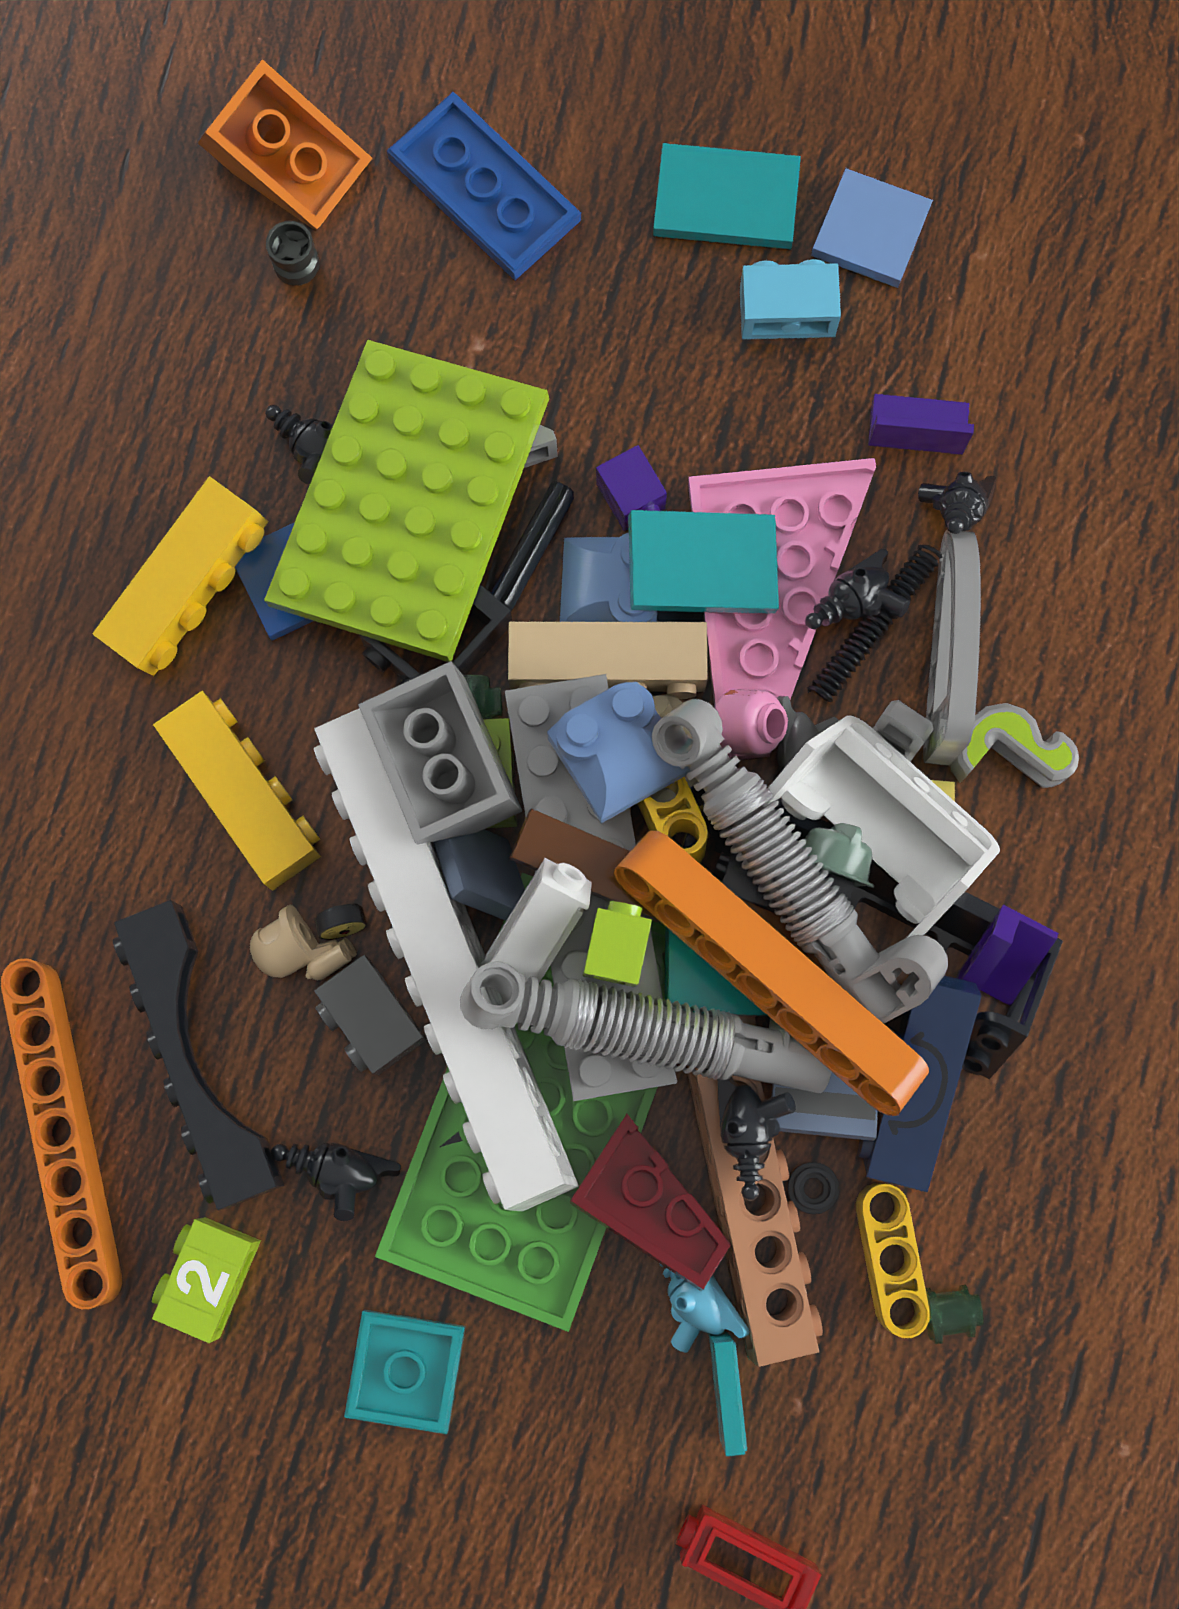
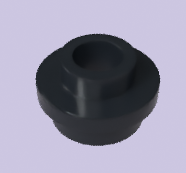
M817 1162L804 1163L792 1172L788 1180L789 1198L793 1201L795 1207L802 1212L808 1214L824 1213L833 1207L838 1199V1179L835 1173L824 1164ZM810 1178L818 1179L822 1185V1191L816 1198H809L804 1192V1184Z

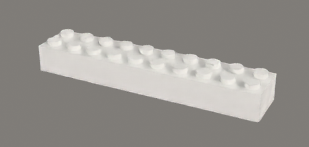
M360 708L314 728L321 744L314 747L316 758L323 772L326 775L332 774L338 790L332 792L333 801L342 819L346 820L349 818L356 835L350 837L352 849L359 863L362 866L368 865L374 881L368 884L370 895L377 909L380 912L386 910L393 927L386 930L389 943L398 959L405 958L411 975L405 978L407 989L417 1007L420 1005L424 1006L430 1023L424 1026L427 1040L436 1055L442 1053L450 1072L443 1074L444 1082L455 1104L462 1102L469 1121L463 1124V1130L472 1151L475 1154L478 1152L483 1154L489 1171L482 1176L494 1204L501 1202L504 1210L525 1211L579 1187L515 1027L500 1026L495 1029H480L471 1025L463 1016L460 1009V997L463 989L473 974L488 962L485 961L484 951L465 905L450 898L433 842L418 845L414 842ZM491 987L480 988L482 997L492 1005L503 1004V999L496 989Z

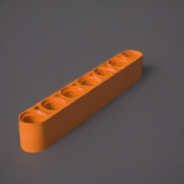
M651 830L647 832L615 868L614 874L620 886L869 1105L886 1115H899L929 1073L928 1066L923 1058L676 842L659 831Z
M28 958L18 959L11 962L4 969L1 976V990L62 1290L66 1300L73 1307L81 1310L92 1309L105 1305L116 1298L122 1287V1273L61 981L57 972L51 966ZM32 971H37L40 977L39 987L32 995L26 996L22 989L24 977ZM45 1019L50 1026V1034L48 1039L38 1046L32 1038V1030L38 1021ZM55 1068L60 1075V1085L53 1094L48 1095L42 1087V1079L48 1070ZM64 1117L70 1124L71 1134L64 1144L59 1145L52 1136V1129L57 1120ZM70 1168H75L81 1176L80 1189L73 1196L69 1195L63 1187L64 1174ZM80 1218L85 1219L92 1228V1236L86 1246L79 1245L73 1237L74 1225ZM90 1269L96 1271L103 1281V1288L97 1298L90 1296L83 1287V1279Z

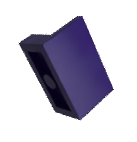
M874 394L871 406L868 446L963 455L974 433V424H968L969 403Z
M1002 905L958 971L956 978L976 983L979 991L981 990L1010 1006L1055 943L1059 933Z

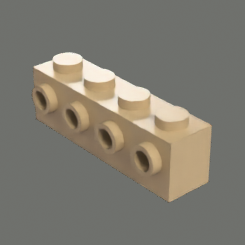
M509 622L508 681L510 690L606 674L609 689L624 682H638L639 685L645 687L649 692H667V695L675 696L678 699L693 698L696 696V692H705L707 684V622Z

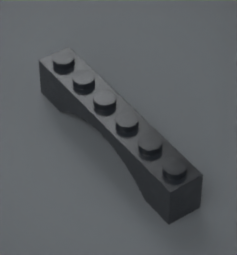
M169 900L114 922L118 937L113 938L114 949L123 966H130L135 983L129 986L130 993L140 1013L146 1011L152 1030L146 1033L147 1040L154 1057L157 1060L163 1058L169 1077L163 1080L165 1091L172 1106H180L186 1125L181 1127V1134L188 1152L191 1155H198L204 1172L198 1175V1181L205 1200L209 1204L214 1202L217 1210H223L285 1186L276 1161L271 1155L268 1139L247 1127L223 1106L207 1085L195 1060L188 1033L187 998L191 973L199 951L183 907Z

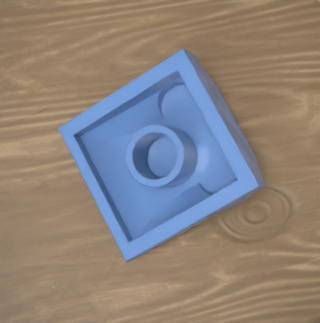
M629 533L620 537L564 538L560 622H657V611L631 610Z
M624 682L611 687L565 713L547 731L549 742L601 824L681 779L690 771L688 767L681 769L679 766L666 763L657 754L652 742V733L654 726L661 717L655 710L652 695L645 687L639 685L638 682Z

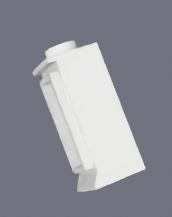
M544 858L485 955V961L489 963L503 962L512 966L519 974L524 975L525 982H527L529 977H536L540 982L582 916L583 909H588L592 882L587 880L584 874L574 866L566 863L556 864Z

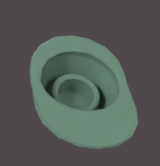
M838 823L831 829L813 828L805 838L806 844L802 848H812L808 857L817 855V860L813 864L823 863L820 871L828 870L829 874L855 882L854 887L868 886L874 888L875 885L869 883L872 849L861 841L862 830L860 827Z

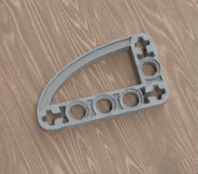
M947 529L944 533L940 549L943 558L939 559L926 710V719L932 722L933 731L923 745L924 763L951 765L969 745L973 734L978 682L981 612L980 557L977 537L974 532L962 531L959 534H952Z

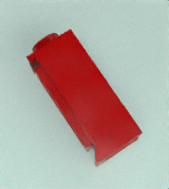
M703 1504L697 1517L690 1514L687 1515L675 1543L682 1548L679 1553L682 1566L689 1567L768 1609H807L821 1577L816 1563ZM717 1536L792 1575L782 1598L706 1559L715 1537Z

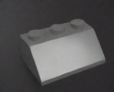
M452 661L358 704L414 842L417 845L477 833L522 812L466 678Z

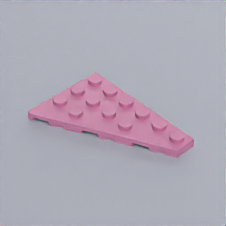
M875 458L692 476L688 478L691 512L775 515L778 611L775 614L704 612L703 615L704 622H707V651L714 708L722 695L729 690L737 689L766 690L776 697L788 696L791 699L816 629H810L806 626V616L814 613L813 608L820 603L821 598L828 596L829 588L835 580L876 469ZM771 752L765 755H746L728 753L727 755L730 758L736 755L739 760L769 757Z

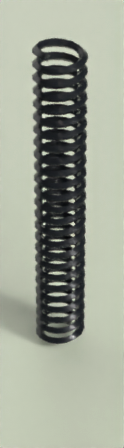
M923 544L917 546L913 556L908 558L909 562L904 563V568L899 570L900 574L895 575V580L890 581L887 589H892L894 593L911 601V596L916 595L915 590H920V584H925L924 578H930L929 573L934 572L933 567L939 566L934 556L921 549L930 550L939 559L943 558L942 554L930 545ZM881 608V612L876 616H863V621H859L858 626L853 628L854 632L849 633V638L844 640L845 644H841L840 650H836L835 656L830 658L831 662H827L826 668L821 669L822 674H817V680H813L812 686L807 687L808 693L811 690H815L824 700L833 702L832 696H837V690H842L841 684H847L846 678H852L850 672H856L855 666H861L860 660H866L865 655L870 654L869 648H875L874 643H879L878 637H883V631H888V625H893L892 619H898V617Z

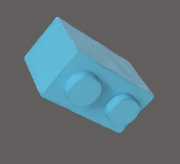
M813 259L799 264L778 265L773 261H759L752 265L743 266L740 282L742 339L835 337L841 318L838 263L825 264L821 260Z

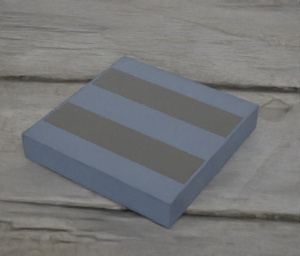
M833 1072L826 1089L819 1094L772 1084L771 1098L788 1092L792 1095L796 1105L794 1113L776 1119L779 1122L780 1131L871 1141L876 1139L878 1110L869 1105Z

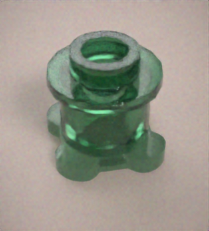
M966 1284L960 1285L958 1291L937 1294L935 1291H931L930 1287L925 1288L930 1310V1320L927 1325L930 1341L933 1340L934 1344H943V1336L966 1333L968 1338L975 1337L976 1326H983L984 1324L983 1310L978 1294H970Z

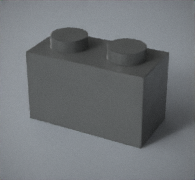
M365 955L314 990L321 1000V1003L315 1009L331 1031L338 1027L341 1028L350 1041V1044L344 1047V1050L361 1073L369 1068L372 1074L379 1076L427 1041L372 961Z

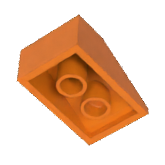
M263 59L198 141L201 147L231 173L315 231L372 160L368 153Z

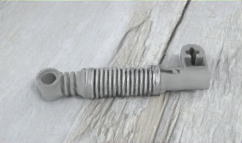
M691 699L683 702L660 719L654 726L652 733V742L657 754L666 763L679 766L681 769L685 767L690 769L686 777L689 781L693 778L697 779L698 782L693 785L696 791L702 788L705 790V793L701 796L705 802L703 812L708 817V820H711L715 830L722 829L720 837H728L725 844L728 846L733 845L731 853H738L736 860L743 861V869L749 868L747 875L750 877L755 876L753 884H760L758 891L765 892L764 899L770 900V907H776V915H782L780 918L781 923H787L786 930L792 931L791 937H794V941L797 942V945L801 947L804 953L814 954L830 978L883 1024L921 1005L928 999L944 977L948 968V957L944 948L936 940L928 936L913 935L879 953L876 952L857 925L858 914L853 909L854 906L850 905L851 902L847 900L844 893L836 895L840 886L834 885L830 887L834 882V878L824 879L828 875V870L819 872L823 863L813 864L817 860V855L808 857L812 848L806 847L803 849L802 847L806 844V840H796L800 837L801 832L791 833L795 828V824L786 826L790 817L784 816L781 818L780 815L784 813V809H774L779 801L774 800L767 806H762L773 797V793H769L770 789L766 788L767 784H763L764 780H761L757 773L748 772L744 766L737 769L735 765L740 761L735 755L730 758L727 755L732 751L731 747L726 745L722 748L720 745L724 738L721 735L723 731L722 720L717 710L703 700ZM683 727L690 732L692 739L685 734ZM902 971L906 974L911 973L902 985L896 980Z
M490 962L482 965L473 974L460 997V1009L464 1018L471 1025L480 1029H495L500 1026L514 1028L516 1023H518V1030L527 1031L531 1025L532 1033L539 1034L544 1028V1035L552 1037L556 1045L564 1046L565 1048L569 1047L575 1050L582 1048L584 1052L591 1049L593 1054L601 1052L602 1056L610 1054L612 1058L619 1056L621 1060L628 1057L630 1062L635 1060L639 1064L647 1062L648 1066L656 1064L658 1068L665 1066L667 1070L674 1068L675 1071L683 1070L684 1073L701 1074L703 1077L713 1078L714 1080H727L733 1075L819 1094L826 1089L832 1073L831 1070L771 1018L769 1020V1028L743 1023L738 1015L730 1014V1012L725 1013V1011L715 1010L714 1008L707 1011L705 1006L698 1009L696 1004L689 1007L687 1002L680 1005L678 1000L671 1003L669 998L662 1002L660 996L653 1000L651 995L644 998L642 993L635 996L633 991L626 994L623 988L616 992L614 986L607 990L605 984L598 989L596 983H587L586 980L582 982L581 979L571 978L564 983L556 982L553 987L551 981L545 979L539 984L536 977H529L527 982H525L524 975L519 974L512 966L503 962ZM491 987L496 989L503 999V1004L492 1005L482 997L480 988ZM588 1038L589 1044L585 1047V1042Z

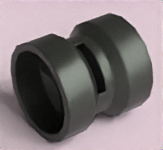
M296 221L278 223L269 231L266 237V249L277 277L289 285H303L310 282L319 270V257L310 231L303 224Z

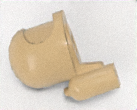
M288 905L279 911V918L264 928H259L255 931L250 940V952L253 961L263 973L271 977L283 978L307 965L306 978L322 980L349 963L356 956L355 948L347 938L339 942L334 939L318 944L312 931L293 905Z

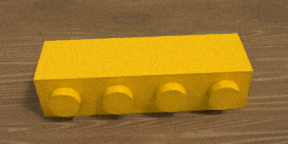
M209 476L92 634L135 667L154 676L158 670L166 668L173 661L177 653V644L187 631L195 629L201 623L206 614V605L216 592L224 590L230 584L235 575V566L246 552L253 551L259 545L264 536L263 528L269 521L253 507Z
M201 691L154 723L153 726L263 884L273 891L321 857L313 846L320 838L304 816L295 820L285 805L291 802L292 798L278 778L274 776L268 781L258 768V765L265 761L249 737L240 742L230 727L238 721L223 700L220 698L213 703Z

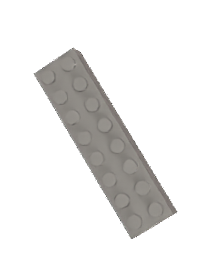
M606 674L506 690L505 696L525 816H527L528 811L532 808L631 851L636 843L630 809L624 810L601 824L552 747L547 735V731L565 713L609 689ZM590 894L588 909H583L582 916L551 963L553 983H564L571 978L581 979L582 982L586 980L587 983H596L598 989L605 984L607 990L614 986L616 992L623 988L626 994L633 991L635 996L642 993L644 998L651 995L653 1000L660 996L663 1002L651 930L637 986L630 987L582 976L596 911L598 908L608 910V905L610 904V902ZM588 1038L585 1042V1047L589 1044ZM569 1047L565 1048L573 1101L677 1083L674 1068L667 1070L665 1066L658 1068L656 1064L648 1066L647 1062L641 1064L637 1060L630 1062L628 1057L621 1060L619 1056L612 1058L610 1054L602 1056L601 1052L593 1054L591 1049L584 1052L582 1048L578 1050L570 1049Z

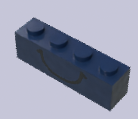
M944 975L928 999L921 1005L903 1013L898 1032L892 1031L923 1058L928 1066L929 1073L899 1115L890 1116L878 1111L877 1134L874 1141L860 1139L858 1157L864 1158L866 1177L928 1192L982 997L976 983Z

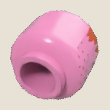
M729 690L721 696L715 706L722 720L723 731L721 735L724 740L720 745L722 748L729 745L732 749L730 752L732 754H768L777 747L786 734L788 727L786 711L777 697L769 691Z

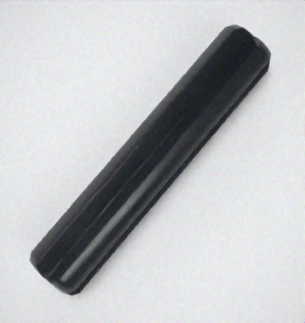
M554 481L550 484L490 592L511 611L574 500V491L563 483Z

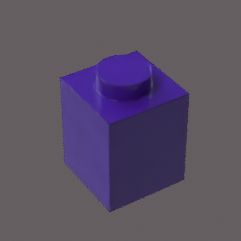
M639 445L596 467V485L624 531L629 529L628 515L631 510L663 511L666 509L667 492Z

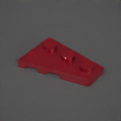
M626 1114L570 1200V1204L702 1291L731 1243L692 1194L686 1191L668 1168L669 1165L657 1150L655 1151L639 1132L638 1126Z

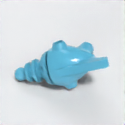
M666 1268L663 1271L665 1278L671 1277L668 1286V1296L672 1304L671 1314L676 1321L681 1322L671 1339V1344L674 1348L681 1352H688L700 1331L712 1335H720L727 1329L732 1331L738 1338L749 1335V1328L713 1275L704 1290L700 1291Z

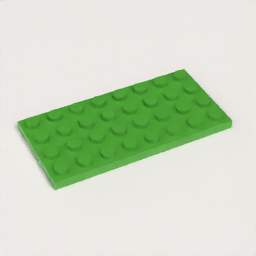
M522 873L521 879L526 890L533 876ZM652 921L650 930L662 999L664 1001L665 965L662 953L665 952L666 926ZM550 965L541 981L543 979L549 980L553 987L554 983ZM516 1023L515 1030L580 1186L626 1114L638 1126V1130L641 1133L657 1087L573 1101L564 1046L556 1045L552 1037L544 1035V1028L541 1033L536 1034L531 1032V1025L527 1031L518 1030V1023ZM443 1078L375 1257L569 1332L606 1227L570 1204V1200L579 1187L525 1211L504 1210L501 1202L494 1204L483 1181L482 1175L489 1171L482 1152L475 1154L472 1151L463 1130V1124L469 1121L462 1102L457 1104L453 1102ZM459 1131L463 1141L440 1147Z

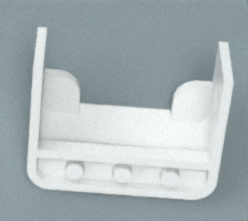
M854 716L844 717L806 742L768 787L770 789L769 793H773V797L762 805L765 807L781 797L785 809L798 819L804 820L809 818L817 820L824 815L834 825L846 823L860 827L862 830L861 841L872 849V859L899 883L894 889L898 911L910 922L918 924L907 937L924 935L970 887L1000 852L998 843L983 826L872 727Z

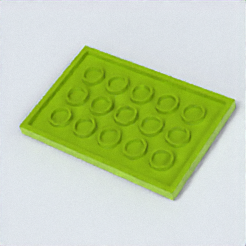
M367 340L264 601L267 605L443 661H452L549 401L548 391Z

